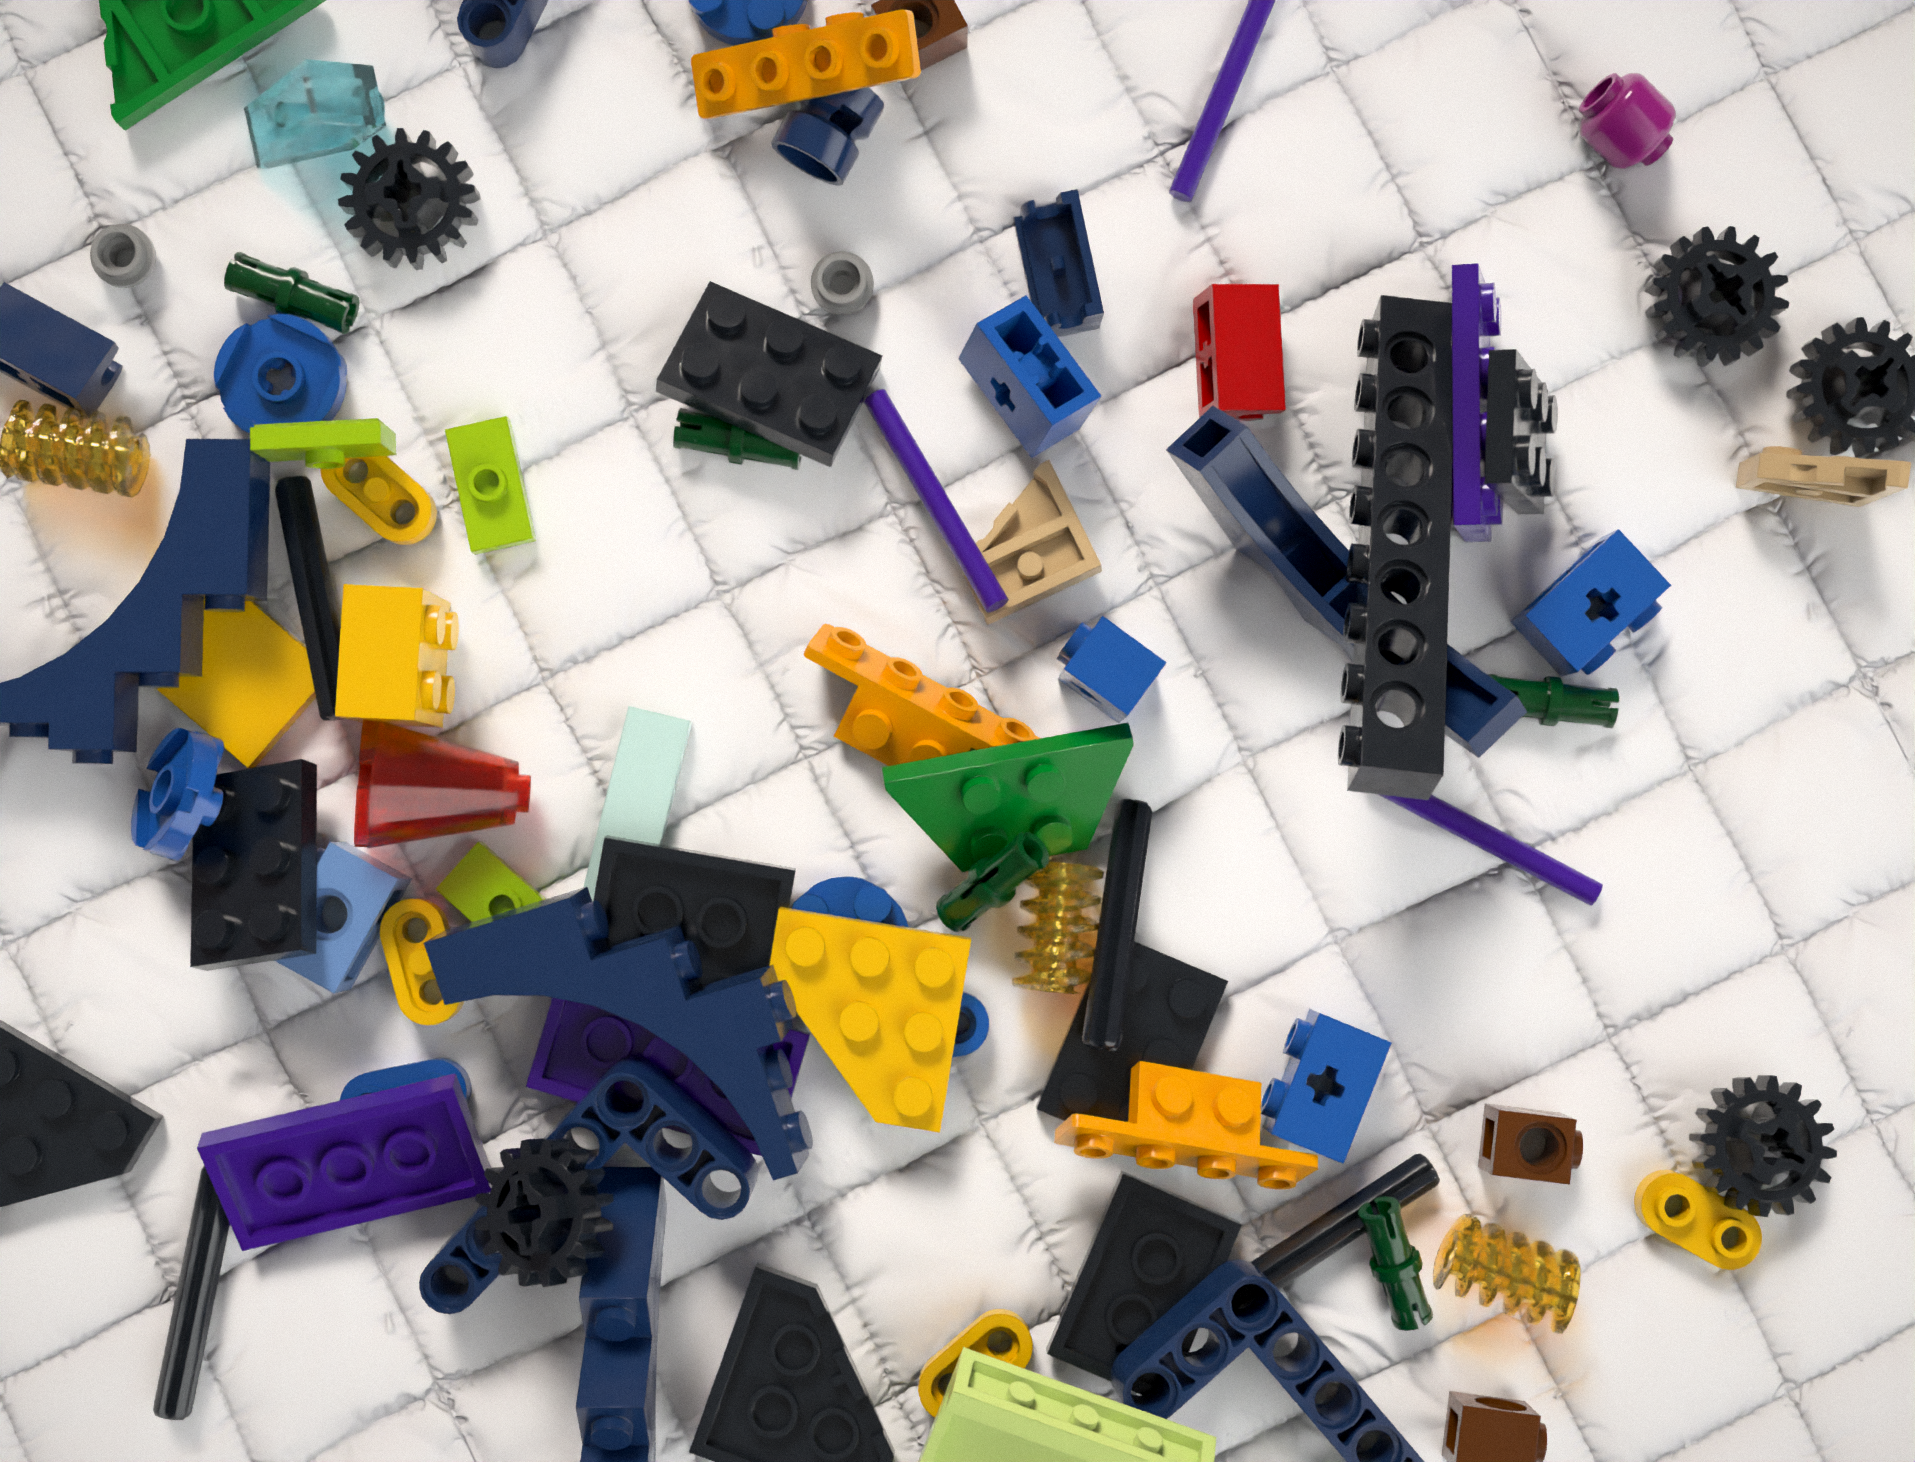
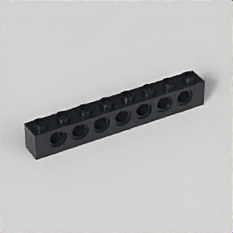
M1381 295L1372 320L1362 319L1357 340V357L1367 358L1366 374H1359L1355 390L1354 410L1355 412H1364V429L1356 430L1352 448V467L1362 468L1361 486L1355 485L1352 491L1349 507V524L1359 525L1358 544L1352 543L1350 546L1346 567L1347 583L1356 584V603L1349 602L1343 629L1344 642L1354 643L1353 664H1345L1340 691L1341 703L1351 704L1350 725H1343L1341 728L1337 759L1339 766L1348 767L1347 791L1428 800L1444 775L1453 463L1452 303ZM1396 367L1405 368L1409 370L1411 373L1403 372L1397 369ZM1392 421L1404 423L1411 429L1401 428ZM1389 477L1403 479L1410 486L1398 485ZM1386 534L1399 535L1402 538H1404L1408 542V544L1404 545L1395 543L1392 540H1390L1386 536ZM1383 592L1397 593L1405 599L1407 604L1394 603L1387 599ZM1380 651H1391L1398 654L1406 665L1389 663L1381 656ZM1385 711L1396 715L1402 721L1404 727L1395 728L1386 725L1379 719L1376 712Z

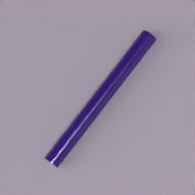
M1276 0L1248 1L1169 189V194L1174 198L1184 202L1192 201Z
M880 389L871 393L864 400V404L986 612L990 613L998 610L1009 601L1007 595L887 391Z
M1377 794L1589 906L1596 902L1602 891L1603 884L1432 794L1428 800Z

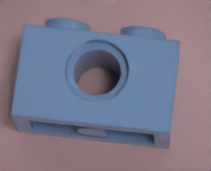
M329 842L326 849L319 847L317 849L316 954L274 961L332 993L351 990L380 938V924L384 914L392 905L401 900L412 878L347 842ZM332 896L340 898L347 908V920L344 926L337 932L331 930L325 924L322 917L324 904Z

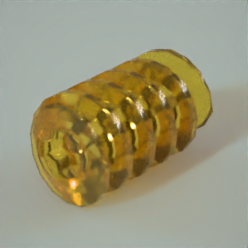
M21 399L14 403L9 418L4 424L0 441V467L7 479L15 475L18 480L34 482L40 479L44 484L59 486L66 483L69 488L84 490L91 487L93 491L103 494H109L115 490L118 495L129 498L139 494L143 487L151 457L150 445L146 434L141 433L135 436L132 420L128 416L120 415L117 417L111 432H109L108 419L103 412H93L84 428L83 415L81 410L69 407L64 412L59 424V414L56 406L44 403L34 418V409L31 402Z
M1049 861L1045 868L1037 871L1023 882V884L1039 891L1038 896L1019 902V908L1036 916V922L1018 926L1016 934L1034 942L1033 948L1015 952L1014 960L1030 967L1031 973L1012 978V986L1044 992L1081 994L1074 990V986L1089 983L1092 972L1077 965L1076 962L1094 956L1095 946L1079 939V935L1098 930L1099 925L1098 921L1081 912L1084 908L1101 904V896L1084 888V883L1102 879L1104 876L1102 869L1089 865Z
M1463 1214L1453 1223L1440 1244L1434 1261L1433 1285L1436 1290H1439L1449 1275L1454 1276L1455 1297L1460 1299L1466 1297L1473 1284L1479 1285L1478 1302L1480 1306L1485 1308L1492 1304L1498 1293L1503 1294V1314L1507 1316H1514L1522 1302H1526V1319L1532 1325H1538L1548 1310L1551 1312L1550 1327L1552 1332L1563 1334L1573 1317L1578 1302L1581 1268L1578 1257L1573 1251L1559 1249L1554 1253V1248L1546 1241L1536 1240L1530 1244L1529 1239L1524 1233L1510 1232L1506 1235L1505 1230L1499 1224L1487 1223L1481 1227V1222L1476 1216Z

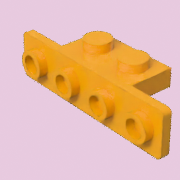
M903 9L864 17V14L861 12L836 14L826 17V26L810 29L808 24L781 26L772 29V38L694 54L691 57V66L698 114L703 119H713L917 78L921 73L914 15L912 11Z
M823 624L810 640L803 653L805 658L858 686L833 737L887 766L968 752L971 748L979 750L1040 739L1025 723L1014 718L1000 717L980 706L977 700L966 691L953 687L947 688L924 676L921 670L912 662L899 657L891 658L867 645L862 636L848 628Z
M1139 1061L1131 1068L1128 1122L1084 1114H1072L1055 1129L1054 1143L1074 1147V1153L1081 1157L1102 1159L1118 1154L1136 1157L1137 1165L1150 1169H1167L1175 1164L1195 1167L1199 1176L1209 1179H1229L1236 1175L1257 1178V1184L1268 1189L1282 1190L1294 1188L1297 1182L1318 1170V1155L1260 1145L1261 1082Z

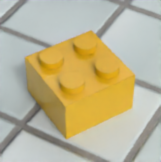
M343 584L335 716L366 724L443 728L444 714L452 713L455 700L453 676L446 675L448 650L456 649L459 637V619L456 612H450L451 602L424 588Z

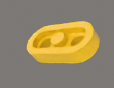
M388 456L345 458L344 467L320 469L323 483L327 489L385 539L399 545H410L423 540L432 531L437 517L434 499L426 489ZM365 462L368 467L366 478L359 483H352L349 478L351 467L356 463ZM405 503L413 504L415 508L414 518L407 524H398L396 520L397 509Z
M421 898L405 899L392 905L382 918L380 938L401 1011L408 1019L417 1024L436 1025L453 1018L462 1008L464 1001L445 1005L442 999L438 1004L430 1002L425 996L424 989L426 984L430 980H436L424 942L450 929L444 911L437 904ZM415 918L423 920L427 925V935L421 942H415L408 934V926Z
M1672 1170L1652 1172L1639 1183L1634 1196V1207L1640 1221L1650 1230L1721 1269L1736 1270L1751 1263L1760 1251L1762 1232L1756 1218L1753 1215H1749L1748 1211L1744 1208L1737 1210L1724 1206L1725 1197L1716 1192H1708L1702 1184ZM1678 1194L1682 1199V1208L1677 1215L1668 1217L1664 1208L1665 1202L1670 1196ZM1735 1226L1738 1231V1241L1734 1246L1724 1248L1721 1242L1722 1234L1727 1228Z
M1006 1309L987 1311L925 1363L919 1376L918 1392L923 1407L930 1415L936 1417L945 1395L938 1382L943 1375L954 1372L963 1347L1021 1368L1027 1366L1032 1355L1033 1343L1030 1329L1022 1317ZM996 1331L1008 1333L1012 1338L1010 1347L1001 1352L991 1349L987 1341L992 1333Z

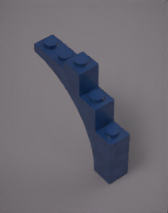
M1211 406L1166 451L1236 550L1269 571L1304 621L1338 643L1353 663L1354 643H1346L1343 639L1347 606L1349 602L1356 603V584L1347 583L1346 581L1349 550L1303 500L1269 457L1249 427L1220 409ZM1383 592L1384 596L1390 601L1402 604L1391 592ZM1447 644L1445 735L1479 758L1527 711L1517 695L1481 671ZM1380 651L1381 656L1389 663L1406 665L1398 654L1391 651Z
M186 439L180 490L164 538L137 585L103 624L65 654L21 677L0 683V726H9V737L48 738V749L72 752V764L108 765L113 764L114 752L137 753L139 687L179 688V677H202L204 601L205 610L213 612H245V601H267L270 462L250 450V439Z
M587 886L445 930L424 942L445 1005L493 995L548 996L592 1005L639 1024L684 1053L723 1091L753 1134L773 1181L798 1174L808 1158V1150L812 1149L813 1146L810 1125L803 1111L795 1112L787 1089L792 1086L790 1065L782 1049L775 1050L773 1043L782 1041L793 1027L791 1019L796 1017V1004L788 982L786 980L778 981L773 965L700 986L698 978L702 977L703 972L700 955L693 941H685L680 925L608 947L605 938L609 936V925L605 911L597 900L592 901Z
M601 1167L606 1174L601 1182L596 1185L598 1193L613 1194L614 1200L609 1205L601 1207V1217L613 1223V1230L597 1233L596 1240L601 1243L605 1252L602 1257L585 1259L589 1272L582 1276L579 1292V1303L585 1332L576 1401V1413L582 1441L580 1462H656L657 1341L662 1257L667 1215L664 1178L652 1167Z

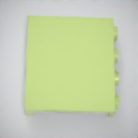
M963 1347L918 1462H1214L1216 1437Z

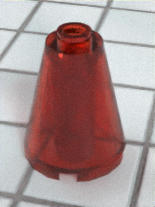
M363 720L359 752V778L356 791L354 847H367L369 849L515 825L516 812H529L531 775L519 774V761L387 722Z

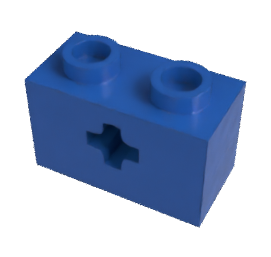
M1027 295L976 323L958 358L1031 458L1078 431L1102 397Z
M1617 529L1601 537L1510 622L1561 677L1577 673L1580 670L1586 675H1590L1616 652V649L1610 644L1616 636L1626 627L1633 633L1638 631L1661 611L1663 607L1656 599L1672 585L1632 542ZM1597 596L1603 605L1597 611L1599 618L1590 620L1584 613L1591 606L1589 599Z
M1102 616L1093 629L1082 622L1062 648L1057 660L1063 663L1065 668L1058 680L1114 721L1120 723L1131 713L1167 662Z
M1309 1009L1306 1019L1296 1018L1287 1035L1283 1053L1291 1057L1282 1079L1279 1080L1273 1077L1263 1095L1261 1114L1265 1115L1266 1119L1262 1127L1272 1135L1344 1164L1392 1042ZM1328 1065L1326 1076L1334 1081L1333 1088L1330 1092L1320 1090L1313 1100L1315 1090L1306 1084L1307 1078L1310 1073L1321 1075Z

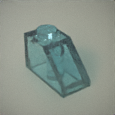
M306 59L244 108L257 168L269 169L353 150L386 127L384 99L378 90L373 65Z

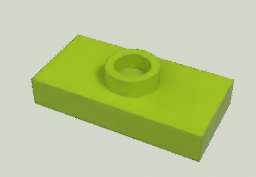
M507 416L445 429L471 552L477 555L536 542L511 420Z
M378 418L257 424L254 427H250V450L269 462L305 460V466L308 468L335 469L345 466V458L397 455L396 433Z
M478 841L436 888L443 897L471 922L546 899L483 841Z

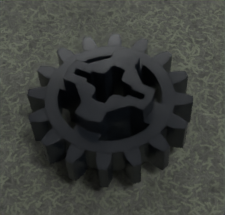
M397 128L395 143L387 145L380 136H373L372 143L376 152L368 157L366 154L355 150L352 157L360 166L358 173H341L340 180L347 188L352 190V195L339 198L338 206L346 214L355 215L344 224L345 228L354 238L363 237L360 246L371 257H374L383 250V260L392 268H397L403 255L407 256L409 263L415 270H423L424 255L432 253L443 264L447 261L446 251L443 246L448 242H452L454 245L464 248L467 242L459 232L461 225L477 226L479 221L474 212L466 207V204L481 200L480 192L475 185L465 183L474 175L471 167L466 160L456 162L459 153L449 141H446L436 149V140L430 131L427 130L421 132L416 143L412 142L404 128ZM420 162L436 167L445 175L447 180L441 181L438 176L426 177L421 169ZM413 185L420 195L411 197L410 208H407V214L400 204L408 202L409 191H412ZM443 216V218L441 219V221L433 228V226H434V225L438 222V220ZM379 218L382 222L394 221L399 237L389 235L380 230L373 219Z
M1706 226L1693 235L1692 242L1685 236L1679 238L1670 246L1672 255L1664 254L1655 261L1652 267L1662 277L1653 278L1645 285L1644 291L1652 296H1657L1658 302L1648 308L1645 314L1647 318L1662 317L1665 325L1655 335L1658 341L1667 339L1672 335L1678 340L1674 356L1680 358L1691 349L1697 351V365L1704 367L1712 362L1718 353L1722 364L1728 366L1740 359L1741 352L1750 357L1762 349L1764 345L1761 337L1768 339L1779 332L1781 326L1770 316L1779 315L1788 309L1789 301L1775 296V290L1789 281L1787 275H1772L1769 267L1778 258L1776 252L1766 254L1763 257H1760L1755 252L1760 237L1754 234L1743 244L1736 242V228L1728 226L1719 233L1715 240L1709 226ZM1719 259L1728 261L1732 264L1722 263ZM1679 285L1683 289L1681 307L1678 298ZM1716 289L1724 298L1717 304L1709 296V293ZM1752 290L1754 293V307L1750 303ZM1698 328L1710 329L1715 335L1703 332Z
M1857 317L1846 324L1845 330L1837 322L1821 331L1822 340L1815 337L1801 347V350L1808 359L1797 361L1789 369L1791 374L1802 379L1801 384L1786 391V397L1793 400H1802L1804 408L1799 410L1792 418L1795 423L1810 419L1814 427L1807 439L1811 443L1828 436L1831 438L1830 454L1836 456L1845 452L1852 444L1855 458H1864L1873 454L1875 447L1881 453H1884L1899 446L1898 436L1906 438L1915 434V420L1911 417L1915 416V355L1910 356L1906 351L1912 340V335L1906 333L1895 340L1889 338L1890 322L1886 320L1874 325L1868 332L1864 317ZM1861 349L1873 354L1867 357H1860L1853 350L1847 353L1843 350ZM1869 373V376L1862 383L1864 386L1859 392L1861 398L1850 403L1857 394L1856 389L1861 383L1858 378ZM1850 419H1860L1867 426L1875 423L1878 427L1860 428L1849 425L1847 422Z
M1758 1075L1755 1083L1751 1077L1732 1078L1733 1092L1727 1088H1714L1710 1093L1717 1107L1715 1109L1697 1108L1695 1112L1696 1116L1706 1123L1705 1131L1689 1134L1690 1141L1704 1146V1154L1692 1160L1693 1167L1710 1169L1712 1175L1704 1184V1188L1708 1192L1716 1193L1727 1190L1724 1206L1742 1210L1747 1205L1749 1215L1768 1217L1771 1208L1775 1214L1787 1216L1794 1214L1793 1199L1801 1203L1812 1204L1815 1202L1816 1197L1809 1185L1812 1181L1829 1183L1832 1177L1820 1168L1822 1159L1837 1157V1150L1823 1146L1822 1137L1835 1130L1833 1123H1817L1813 1117L1820 1110L1822 1103L1818 1099L1798 1101L1801 1096L1802 1085L1797 1082H1783L1779 1086L1777 1076ZM1765 1102L1763 1107H1756L1749 1118H1741L1737 1115L1751 1104ZM1749 1134H1761L1760 1142L1764 1146L1768 1147L1767 1151L1771 1152L1777 1157L1764 1156L1765 1149L1758 1144L1757 1139L1750 1136ZM1785 1173L1788 1175L1784 1181L1776 1186L1761 1189L1763 1184L1770 1185L1776 1174Z
M545 1138L526 1139L521 1141L520 1148L504 1149L500 1152L501 1162L504 1167L486 1168L484 1175L492 1185L490 1192L476 1194L475 1201L487 1207V1217L476 1221L475 1228L482 1231L489 1230L492 1239L486 1243L482 1250L485 1256L501 1254L503 1256L498 1268L500 1275L518 1274L520 1286L527 1287L541 1284L544 1288L566 1284L567 1278L584 1276L589 1272L585 1259L602 1257L605 1250L601 1243L596 1240L598 1232L612 1231L613 1223L601 1217V1207L609 1205L614 1200L613 1194L598 1193L596 1185L601 1182L606 1173L603 1168L586 1170L585 1166L590 1154L587 1149L569 1150V1140L564 1138L547 1140Z

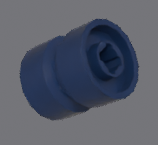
M869 87L798 101L801 106L800 110L787 112L771 141L772 148L782 158L802 172L831 185H843L859 156V150L855 141L864 140L870 136L884 110V102Z

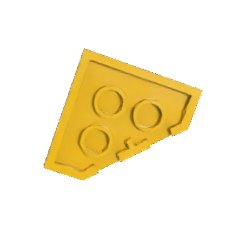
M780 907L778 909L770 965L774 966L778 981L786 980L794 996L796 1012L875 1122L940 1133L971 938Z

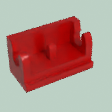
M1211 284L1193 299L1199 418L1211 406L1220 409L1238 421L1263 420V414L1282 413L1286 410L1279 284Z

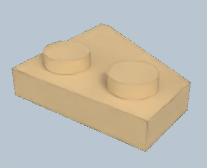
M1769 446L1764 447L1762 453L1739 463L1736 488L1861 507L1907 489L1911 462L1861 459L1848 456L1802 455V451L1799 449Z
M1050 460L1041 463L1036 468L1031 482L1013 504L1009 502L993 521V528L986 537L976 542L1009 601L998 610L987 613L961 569L987 625L1102 572V565Z

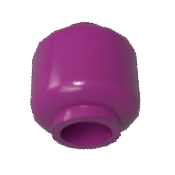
M1617 73L1608 75L1587 94L1579 107V112L1583 115L1579 124L1580 135L1614 168L1626 169L1639 162L1644 166H1649L1657 161L1673 142V137L1669 132L1676 118L1675 108L1640 73H1628L1622 77Z

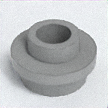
M116 224L103 229L96 235L91 245L90 260L95 273L106 283L118 288H130L141 284L150 276L156 263V250L148 235L139 228L129 224ZM126 248H133L134 258L131 263L126 267H118V254Z
M846 251L833 252L823 257L813 269L811 275L812 294L818 305L831 314L841 316L854 314L865 307L873 293L874 281L871 269L861 257L854 253ZM841 275L850 277L855 283L853 289L844 295L837 294L831 289L832 281Z

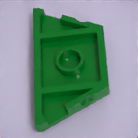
M99 0L100 16L107 27L106 38L103 42L106 67L112 72L115 103L110 104L111 116L126 131L327 0Z
M1127 722L882 767L885 790L959 870L966 872L979 859L984 857L992 858L1021 832L1023 834L1031 832L1044 843L1049 856L1088 849L1131 753L1134 742L1129 723Z

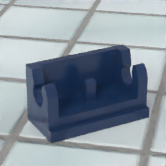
M1078 189L1060 192L1056 197V202L1047 206L1037 207L1034 200L1027 201L1020 208V216L1013 217L1030 301L1057 337L1100 329L1104 310Z
M4 282L0 287V372L92 422L99 412L97 409L114 386L123 368V365L113 360L119 350L117 344Z

